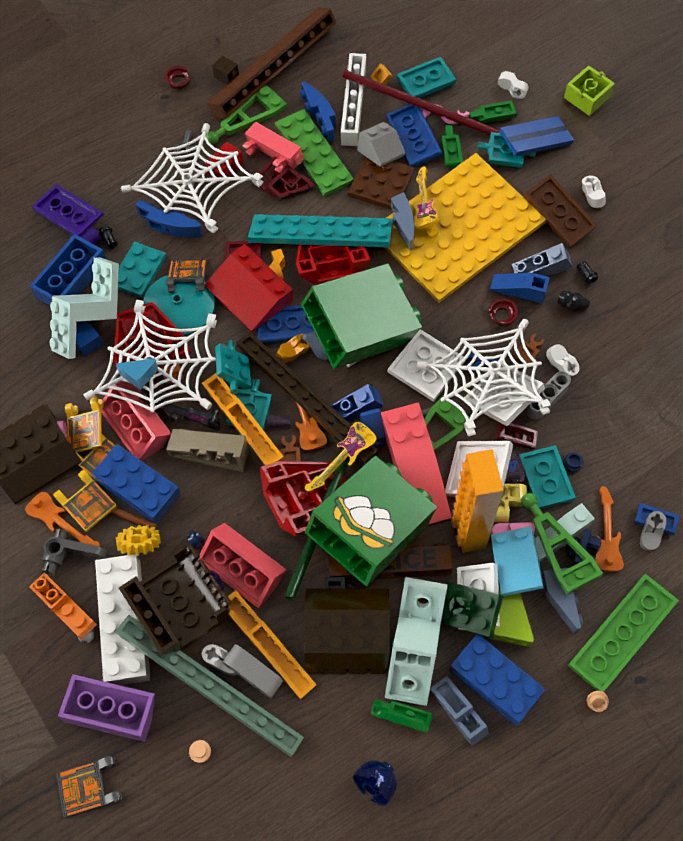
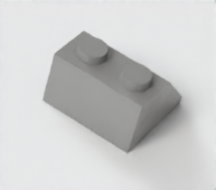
M382 122L359 133L357 151L380 167L405 156L396 130L389 126V124Z

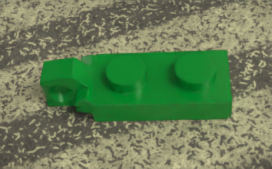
M512 101L483 105L476 109V111L469 112L470 119L481 123L516 118L517 116Z
M445 125V135H442L441 139L445 167L455 168L463 162L459 135L453 134L452 125Z
M376 699L371 710V715L377 718H383L395 724L405 725L417 731L427 733L433 715L430 712L395 701L385 703Z

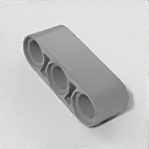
M557 372L544 385L545 389L539 394L543 400L548 399L551 404L548 407L549 409L568 390L571 377L566 372ZM531 402L527 408L529 418L534 420L542 418L544 415H542L541 411L533 408V406L539 407V403Z
M236 644L222 662L270 699L284 681L280 676Z

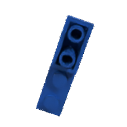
M301 82L302 90L299 92L301 99L305 100L306 112L310 113L311 118H316L317 122L321 123V132L323 136H326L327 141H334L333 127L336 126V117L332 107L318 90L306 82Z
M141 200L135 204L138 215L147 220L148 227L179 237H202L203 235L201 223L186 217L182 212L171 210L167 214L164 213V210H159L150 203H145Z

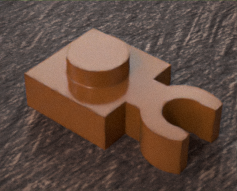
M535 333L530 337L529 343L524 341L534 359L540 353L538 349L544 344V339L540 342L534 341L536 338ZM521 344L518 348L521 357L526 363H532L533 361L528 357ZM515 352L513 357L522 363Z
M292 435V442L287 443L285 436H282L281 441L285 449H280L281 454L284 456L281 461L301 462L300 449L295 447V435Z

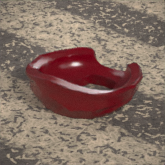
M173 66L166 71L165 80L172 88L180 89L189 84L190 76L187 68ZM177 76H185L187 79L180 85L173 83V79Z
M500 298L490 304L489 313L495 323L507 325L516 320L518 309L513 301ZM500 309H505L509 312L510 316L507 320L498 321L494 314Z

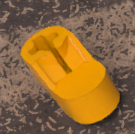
M277 249L271 251L273 261L269 267L284 280L282 269L285 267V258L282 250Z
M304 334L296 335L288 342L283 343L278 349L276 356L282 362L288 363L294 361L301 354L308 352L310 346L308 342L303 340Z

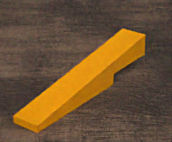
M217 373L202 382L204 389L242 436H246L248 445L264 465L278 462L284 458L235 394L230 393V388L222 378L217 376Z
M235 590L228 596L232 602L229 606L231 611L228 616L300 699L303 698L316 686V683Z

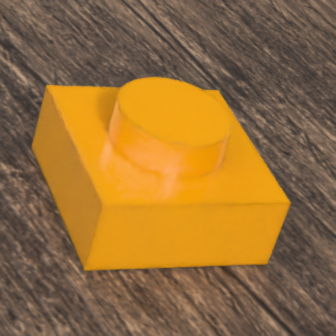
M379 64L370 77L374 81L386 85L393 75L385 65Z

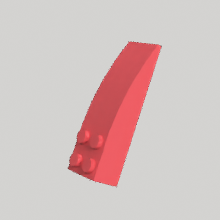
M419 402L381 412L386 441L394 466L399 469L402 478L415 489L425 490L437 506L428 525L451 519L442 477Z

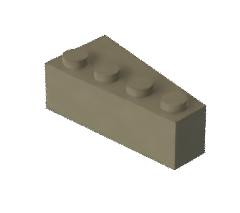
M173 429L166 449L170 458L244 472L249 455L246 436L189 431L186 429Z

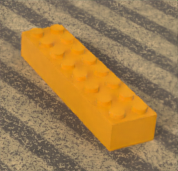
M493 449L466 454L465 462L462 463L463 471H460L461 479H459V487H457L458 495H455L456 502H454L453 516L451 517L453 529H457V547H461L462 553L486 549L504 492Z

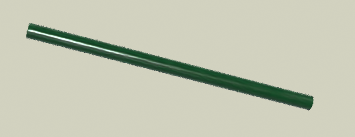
M349 456L336 469L323 501L340 487L350 462ZM310 537L307 539L284 598L288 601H294L317 543Z

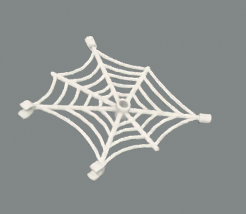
M205 123L200 136L177 147H164L151 168L133 186H121L122 193L134 190L152 197L165 208L164 213H167L168 210H179L194 214L205 222V227L214 234L218 230V227L215 226L217 222L210 219V216L218 200L227 191L247 180H251L258 187L264 182L260 180L263 176L259 173L252 175L241 167L237 159L238 151L234 153L225 152L211 145L206 138L210 125ZM200 139L199 144L195 147L179 152H169L189 146ZM204 139L214 151L228 156L216 157L209 154L202 146ZM197 149L195 153H191V154H188V155L176 156V157H172V156H171V155H179V154L191 152V151ZM202 149L207 156L220 161L215 163L206 160L199 154L200 150ZM165 153L167 157L154 175L143 185H138L153 170ZM194 156V159H193V160H190V161H186V162H176V161H175V159H183V158H188V157ZM198 157L204 162L211 164V166L204 167L198 164ZM234 157L239 169L247 176L239 177L235 174L228 160ZM168 159H170L172 164L158 183L149 184L162 170ZM226 162L230 172L235 177H227L222 172L220 164ZM192 163L191 167L181 169L179 166ZM195 165L204 170H197ZM173 166H175L177 170L174 176L168 182H163ZM218 167L223 177L216 178L212 169ZM193 170L196 171L197 174L192 176ZM210 171L213 178H205L204 175ZM179 172L182 180L173 181ZM218 181H224L210 192L204 206H202L200 199L207 188ZM229 181H238L225 189L216 198L207 216L205 209L212 194ZM200 182L194 190V183ZM204 182H210L204 187L198 197L196 193ZM168 185H174V186L177 187L179 190H178V192L175 194V193H174L170 188H168L167 186H168ZM162 186L174 197L171 200L164 192L154 187ZM148 188L159 192L165 196L169 204L166 206L160 199L141 189ZM186 192L192 194L193 197L188 195H181V193ZM182 197L195 200L197 205L187 201H178L177 198ZM174 203L191 205L200 209L203 217L189 209L171 206Z
M136 300L134 306L136 317L130 333L115 347H108V350L111 352L107 371L94 391L90 390L83 394L85 399L88 401L95 397V394L111 396L150 410L152 413L156 409L173 402L199 401L201 406L209 410L212 403L200 397L198 386L199 378L204 368L210 362L216 361V358L211 356L208 348V335L210 329L216 326V315L209 313L206 325L203 327L191 329L168 328L142 315L145 310V306H143L144 301ZM143 319L158 328L168 331L196 332L188 337L163 336L145 326ZM139 320L140 331L136 339L123 351L118 350L117 348L124 344L132 335ZM145 329L163 339L182 341L170 345L157 343L146 336ZM205 330L204 342L209 358H201L198 350V335ZM142 334L143 341L141 342L139 347L136 350H134L131 354L127 353V351L130 348H132L134 344L139 340ZM195 337L194 344L198 358L190 359L187 342ZM148 341L153 345L169 349L165 352L155 350L148 346ZM144 344L145 348L143 349L141 354L139 356H135L134 354H136ZM183 344L187 359L179 358L178 348ZM151 350L160 354L155 357L157 365H165L164 370L158 367L159 373L154 374L149 380V387L145 385L143 387L150 392V398L134 391L114 387L113 385L120 381L129 382L123 377L115 379L119 373L118 370H116L110 382L102 386L110 372L114 353L120 354L119 363H122L123 356L127 357V362H130V358L136 361L152 359L154 357L150 355ZM175 350L177 360H170L168 354ZM146 351V357L144 359L141 358ZM200 362H206L196 377L195 394L189 389L190 374L193 368ZM184 363L179 371L177 381L172 377L173 369L177 364ZM188 363H194L187 373L186 386L181 384L182 372ZM170 364H173V366L170 368L169 374L166 373L167 367ZM163 375L167 378L153 385V379L157 376ZM168 381L174 383V385L154 393V389ZM175 387H180L182 389L162 395L161 397L154 400L155 396ZM107 388L124 391L150 401V407L123 396L101 391ZM187 392L193 397L172 399L157 406L154 405L163 398L174 394Z
M523 319L517 329L481 337L461 338L460 343L451 353L431 364L426 361H417V369L432 368L442 377L445 384L444 397L440 400L441 402L447 401L453 404L462 412L466 419L464 426L468 437L476 435L474 430L476 426L473 421L477 417L502 404L526 401L538 402L542 415L550 413L548 407L551 404L548 399L543 400L536 390L534 381L536 368L542 365V362H537L531 356L523 338V331L529 324L528 320ZM516 332L514 336L501 340L475 344L467 342L495 338ZM519 335L523 348L528 357L533 361L532 363H526L517 349L516 340ZM511 340L509 345L503 348L476 350L474 348L476 346L492 345ZM462 344L465 345L455 359L446 365L439 364L452 356ZM513 345L518 358L523 364H518L512 357L510 349ZM468 347L469 351L467 352L465 357L457 365H452L462 356V354ZM505 350L503 354L483 357L480 354ZM472 351L475 354L472 361L467 366H461ZM507 354L515 365H507L505 362ZM477 357L482 360L479 366H471ZM500 358V359L498 360V362H497V361H493V362L490 363V362L488 361V360ZM527 367H533L531 383L536 395L528 391L525 384ZM437 368L446 369L452 375L455 384L453 392L448 394L447 379ZM520 368H523V386L517 382V371ZM450 369H456L460 373L463 381L462 387L457 389V377ZM515 369L514 380L510 377V370ZM461 370H468L472 381L466 384L465 376ZM507 370V375H505L501 371ZM472 371H476V372H477L478 377H477L476 379H475L474 373H473ZM480 371H486V373L481 375ZM481 381L486 383V385L482 389L475 383ZM498 382H509L512 384H504L489 389L491 384ZM474 386L481 391L480 398L467 388ZM505 387L518 388L522 391L503 392L483 400L486 394ZM464 390L471 394L478 401L475 408L458 393ZM516 394L532 398L501 401L477 413L482 404L501 396ZM455 395L466 402L473 410L470 419L464 409L449 398Z

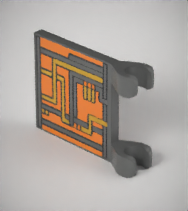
M206 258L171 260L168 280H166L167 292H175V282H195L197 284L196 290L204 291Z
M107 756L98 761L56 773L64 818L123 800L121 792L114 791L107 795L105 794L101 769L114 767L116 765L114 757Z

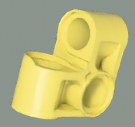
M504 484L503 497L501 498L494 522L508 523L509 506H523L522 497L527 494V486L524 484Z

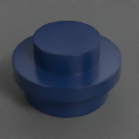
M578 453L567 454L563 461L565 468L572 472L579 471L584 463L583 458Z
M193 530L189 532L190 535L187 539L195 549L203 548V542L205 541L203 535L199 531L196 533Z

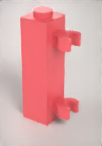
M257 122L245 133L248 140L243 145V148L247 149L245 153L251 156L258 149L272 158L275 156L277 159L272 164L276 166L275 171L279 173L288 165L295 169L304 159L300 146Z

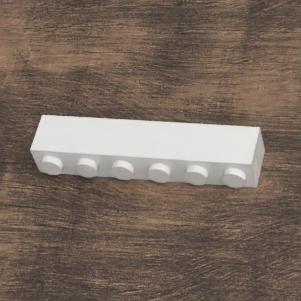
M350 53L348 70L365 77L366 54ZM348 79L346 81L341 125V145L358 146L364 86Z

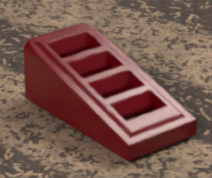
M499 423L496 428L495 441H511L513 446L535 449L538 431L510 423L508 426ZM527 435H530L529 442L526 441Z

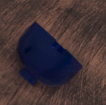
M369 760L363 763L354 773L353 781L357 788L363 794H365V791L373 796L371 801L378 805H387L397 789L394 769L387 762Z

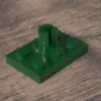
M446 581L447 590L441 623L493 638L503 596Z

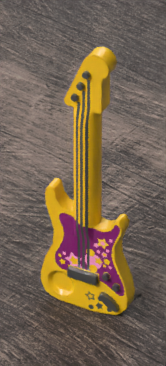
M426 167L420 169L416 179L419 184L421 203L413 202L416 209L414 226L418 230L426 227L430 230L439 220V216L434 209V199L432 198L429 202L427 200L425 181H427L426 173L428 170Z
M355 422L351 426L345 440L337 444V447H344V450L319 477L316 476L310 484L305 485V490L312 491L325 485L327 478L348 456L350 457L348 465L351 466L362 450L369 448L376 442V435L363 423Z

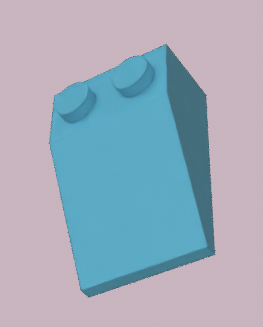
M531 526L492 534V548L495 563L498 567L501 595L508 596L542 589L543 582L537 544Z

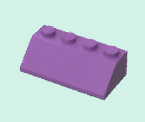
M72 674L58 717L65 723L145 742L152 722L155 694Z

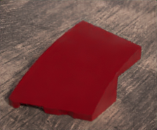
M275 156L259 172L263 176L260 180L264 183L258 188L278 199L314 186L303 174L300 176L289 165L285 166L281 173L275 171L276 166L272 164L277 159Z

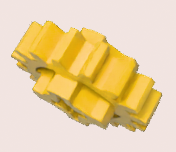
M138 525L136 528L130 526L128 529H123V533H118V537H116L117 550H121V554L127 552L128 556L132 554L138 556L139 553L146 555L149 551L153 552L154 548H158L159 543H161L159 530H155V527L149 528V525L142 527Z

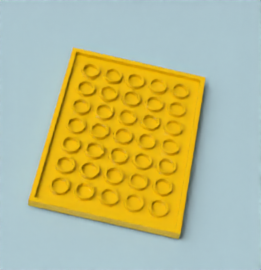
M475 153L426 189L428 202L432 198L435 201L434 209L439 216V220L430 230L427 227L418 230L414 226L413 250H409L394 225L390 247L384 248L440 303L544 225L546 219ZM418 194L409 201L413 214V219L416 215V209L413 205V202L416 201L417 204L421 203L420 194ZM393 212L386 218H393V214L395 213Z

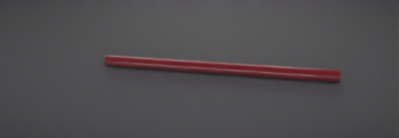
M344 70L342 78L487 135H490L491 132L499 133L500 131L349 70Z

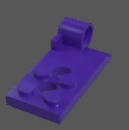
M57 184L32 205L36 213L68 232L70 237L76 234L92 244H96L101 239L99 233L91 226L103 216V213Z

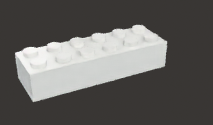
M135 554L95 560L103 682L126 685L150 681L149 657L115 634V631L128 615L139 621L119 590V587L137 576L140 582L142 581L140 560Z

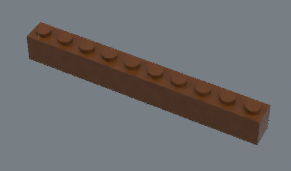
M318 7L211 98L207 104L213 116L227 119L337 23L330 8Z

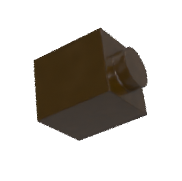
M221 56L212 65L214 78L226 85L239 75L238 64L224 56Z

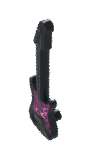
M139 397L142 401L150 404V401ZM160 400L156 402L154 405L157 406L163 403L164 401ZM166 404L160 407L161 409L184 416L183 419L200 423L213 430H219L221 425L218 417L220 412L215 409L210 414L190 407L185 409L173 404Z

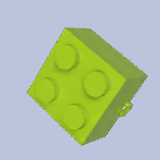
M588 65L567 84L564 98L590 116L611 97L615 83L605 77L604 72L599 73Z

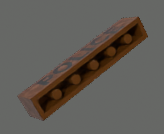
M437 543L433 546L425 547V545L419 544L414 545L412 548H405L375 579L451 575L453 567L450 545ZM328 554L330 577H345L347 581H358L353 574Z

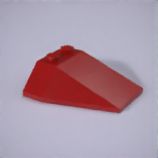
M299 244L296 258V268L299 276L314 285L361 272L371 263L367 250L362 246Z
M153 302L143 305L145 310L142 315L159 325L178 329ZM134 308L117 313L115 346L130 333L136 317ZM143 319L144 325L153 332L163 336L185 337L181 332L158 328ZM139 320L132 335L124 344L117 348L118 350L123 351L136 339L140 331ZM145 329L146 336L157 343L170 345L182 341L163 339ZM142 334L139 340L134 344L132 348H130L127 351V353L131 354L134 350H136L139 347V345L143 341ZM148 341V346L155 350L165 352L169 349L153 345ZM187 342L188 353H189V355H190V354H191V350H190V347H189L188 342ZM144 344L141 347V349L136 354H134L135 356H139L141 354V352L145 348ZM184 344L178 348L180 359H187ZM150 350V355L154 358L160 355ZM175 350L168 354L170 360H177ZM146 351L141 358L144 359L146 357ZM114 353L113 362L117 370L116 363H119L120 354ZM123 356L122 362H127V357ZM157 365V366L162 369V368H164L165 365Z
M278 461L261 466L263 494L280 528L294 536L305 532L312 511L323 502L335 471L327 478L325 485L317 489L306 491L305 485L310 484L316 476L319 477L332 462ZM345 476L343 477L341 485H343L347 481Z

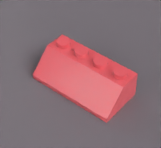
M120 381L113 385L114 387L124 388L141 394L140 390L129 382ZM109 389L107 392L132 399L150 407V404L142 401L136 395L114 389ZM105 395L103 398L104 405L101 413L129 452L139 460L143 461L162 449L170 439L171 432L155 411L152 413L146 408L115 397Z
M226 523L211 530L198 559H202L214 575L236 590L258 609L280 584L287 570Z

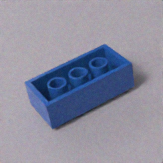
M74 234L30 285L35 298L50 306L52 296L80 295L93 279L92 265L94 258L106 259L103 249Z
M118 444L114 446L91 473L95 482L156 524H158L181 495L178 486Z
M478 633L451 664L449 670L515 727H517L546 690Z

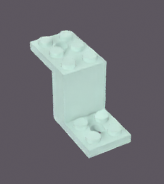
M100 257L94 258L92 265L93 282L91 285L93 294L52 296L50 305L52 311L50 347L52 351L68 359H73L76 356V321L117 319L118 263Z
M405 577L385 698L427 706L447 590L446 584ZM426 598L428 603H420L417 599ZM411 680L414 684L408 685L404 681Z

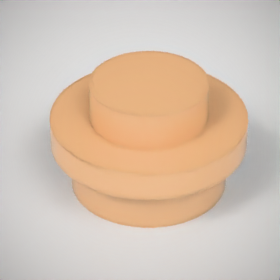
M594 691L588 695L587 704L593 711L602 712L608 707L609 698L605 692Z
M195 741L190 746L189 755L194 762L203 763L209 759L211 747L206 741Z

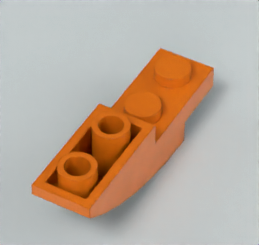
M45 572L29 586L81 640L97 625Z

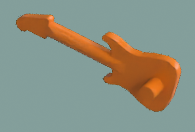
M297 403L303 421L302 424L295 423L300 431L299 442L301 450L308 452L325 447L327 445V438L318 427L317 421L313 417L309 418L308 413Z
M602 486L599 492L604 513V540L601 539V547L595 555V562L601 571L620 572L624 566L619 552L621 533L618 532L616 537H612L611 505H613L614 501L608 489Z
M40 492L26 506V513L30 517L45 522L52 532H55L53 525L56 523L62 529L69 532L77 541L100 547L98 541H93L87 535L84 536L59 516V514L66 513V511L61 507H57L48 493Z

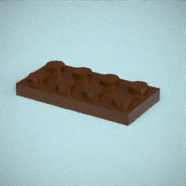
M551 174L523 196L546 219V223L569 248L597 227V224Z

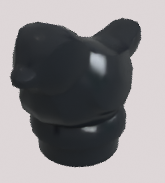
M563 290L558 298V304L572 311L588 309L590 301L587 298H583L581 294L572 293L571 291Z

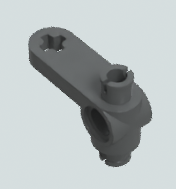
M56 529L55 536L50 537L44 544L42 562L45 565L42 572L55 575L56 568L62 566L69 553L100 560L105 559L107 550L99 546L67 540L69 532L65 530L60 532V529ZM56 547H60L57 553H52Z

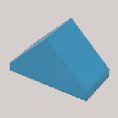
M155 358L116 363L120 376L140 390L158 371Z

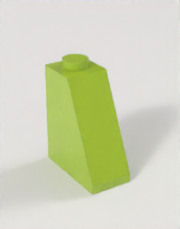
M498 586L499 595H501L500 586ZM521 594L503 596L499 612L500 627L495 628L493 638L489 637V639L531 647L534 637Z

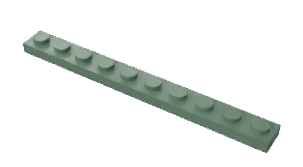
M128 615L115 631V634L288 756L292 757L304 737L182 651L161 655L142 624L132 616Z

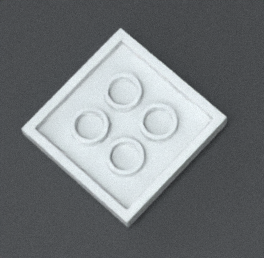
M420 329L390 365L388 373L434 402L445 388L444 380L432 368L417 369V361H426L431 364L451 353L453 349ZM455 352L452 356H450L449 358H447L439 364L446 365L447 363L455 359L459 353ZM461 356L452 365H457L464 358V356ZM437 368L447 379V383H449L453 378L446 369ZM450 369L454 374L458 372L456 369Z
M515 369L510 370V377L512 380H514ZM507 370L501 371L502 373L507 375ZM517 371V382L523 386L522 372ZM525 374L527 390L536 395L533 391L531 377ZM534 379L536 390L540 394L545 389L544 383ZM480 381L477 385L484 389L486 383ZM498 382L491 384L489 389L504 384H512L509 382ZM474 387L471 391L480 398L482 392ZM505 387L486 394L483 400L503 392L522 391L518 388ZM468 393L464 398L475 408L478 401ZM505 395L482 404L478 411H482L490 405L505 400L532 398L526 395ZM531 402L502 404L484 412V414L508 426Z
M457 441L445 489L446 496L455 497V495H458L457 487H459V479H461L460 471H463L462 463L465 462L466 454L490 449L494 451L501 482L504 487L513 448L511 441Z

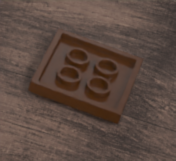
M365 156L348 191V196L392 210L391 198L403 192L405 194L415 168L395 161L380 167Z

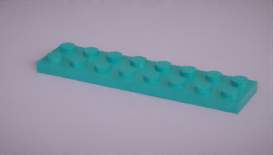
M254 214L248 234V242L390 247L393 218Z

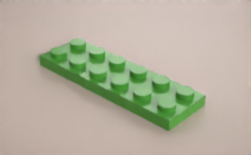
M304 109L275 122V127L282 137L301 147L304 155L301 165L324 198L353 183L354 178Z
M644 574L568 666L594 689L604 692L679 600L647 574Z

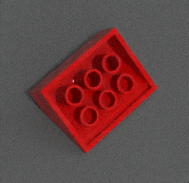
M245 244L231 253L205 283V287L251 333L293 302V289Z

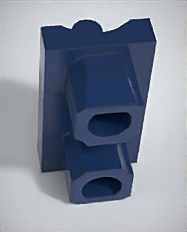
M585 529L580 545L587 552L588 549L599 552L602 543L601 539L592 536V532ZM574 538L578 543L580 542V538ZM566 543L565 547L570 551L568 556L574 558L576 552ZM578 554L574 561L575 564L584 561Z

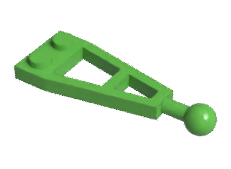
M265 85L227 119L221 122L219 130L208 132L206 138L211 145H215L218 142V138L225 133L230 136L251 127L255 122L261 123L275 117L287 109V103ZM256 100L268 110L252 118H249L244 113ZM237 118L242 120V122L230 127Z
M440 399L431 407L424 418L426 427L435 414L453 431L435 443L431 440L434 452L460 435L465 429L464 423L466 422L464 415L456 406L447 401L441 402Z
M532 493L525 494L522 497V505L530 509L536 517L533 520V524L554 576L565 594L568 595L602 577L603 572L593 557L548 512L545 514L541 512L537 506L538 499L536 495ZM547 522L558 536L548 540L542 524ZM565 541L584 561L561 572L552 548Z

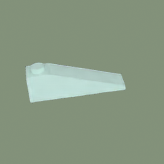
M581 503L557 522L575 538L584 532L585 529L591 527L595 518ZM551 526L545 530L548 540L558 536ZM537 536L535 540L539 562H541L547 556L540 538ZM564 541L553 547V553L564 546L566 542Z

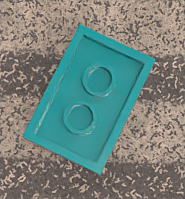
M441 57L397 74V80L405 92L417 98L425 97L456 84V78Z
M134 241L118 269V290L143 299L167 258L166 253Z
M556 445L519 454L518 459L529 490L532 494L536 495L538 499L537 506L540 510L575 501L576 496Z

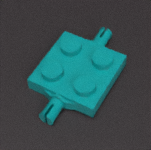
M491 132L489 143L478 142L477 149L487 150L488 164L522 168L525 156L535 157L536 152L514 156L501 134Z
M232 340L227 342V346L219 343L215 347L217 376L229 383L231 394L239 392L238 386L245 390L250 388L249 357L235 350V342Z
M253 379L251 389H238L239 392L235 396L239 398L264 431L272 394L258 391L260 381ZM227 418L226 424L229 426H233V424Z

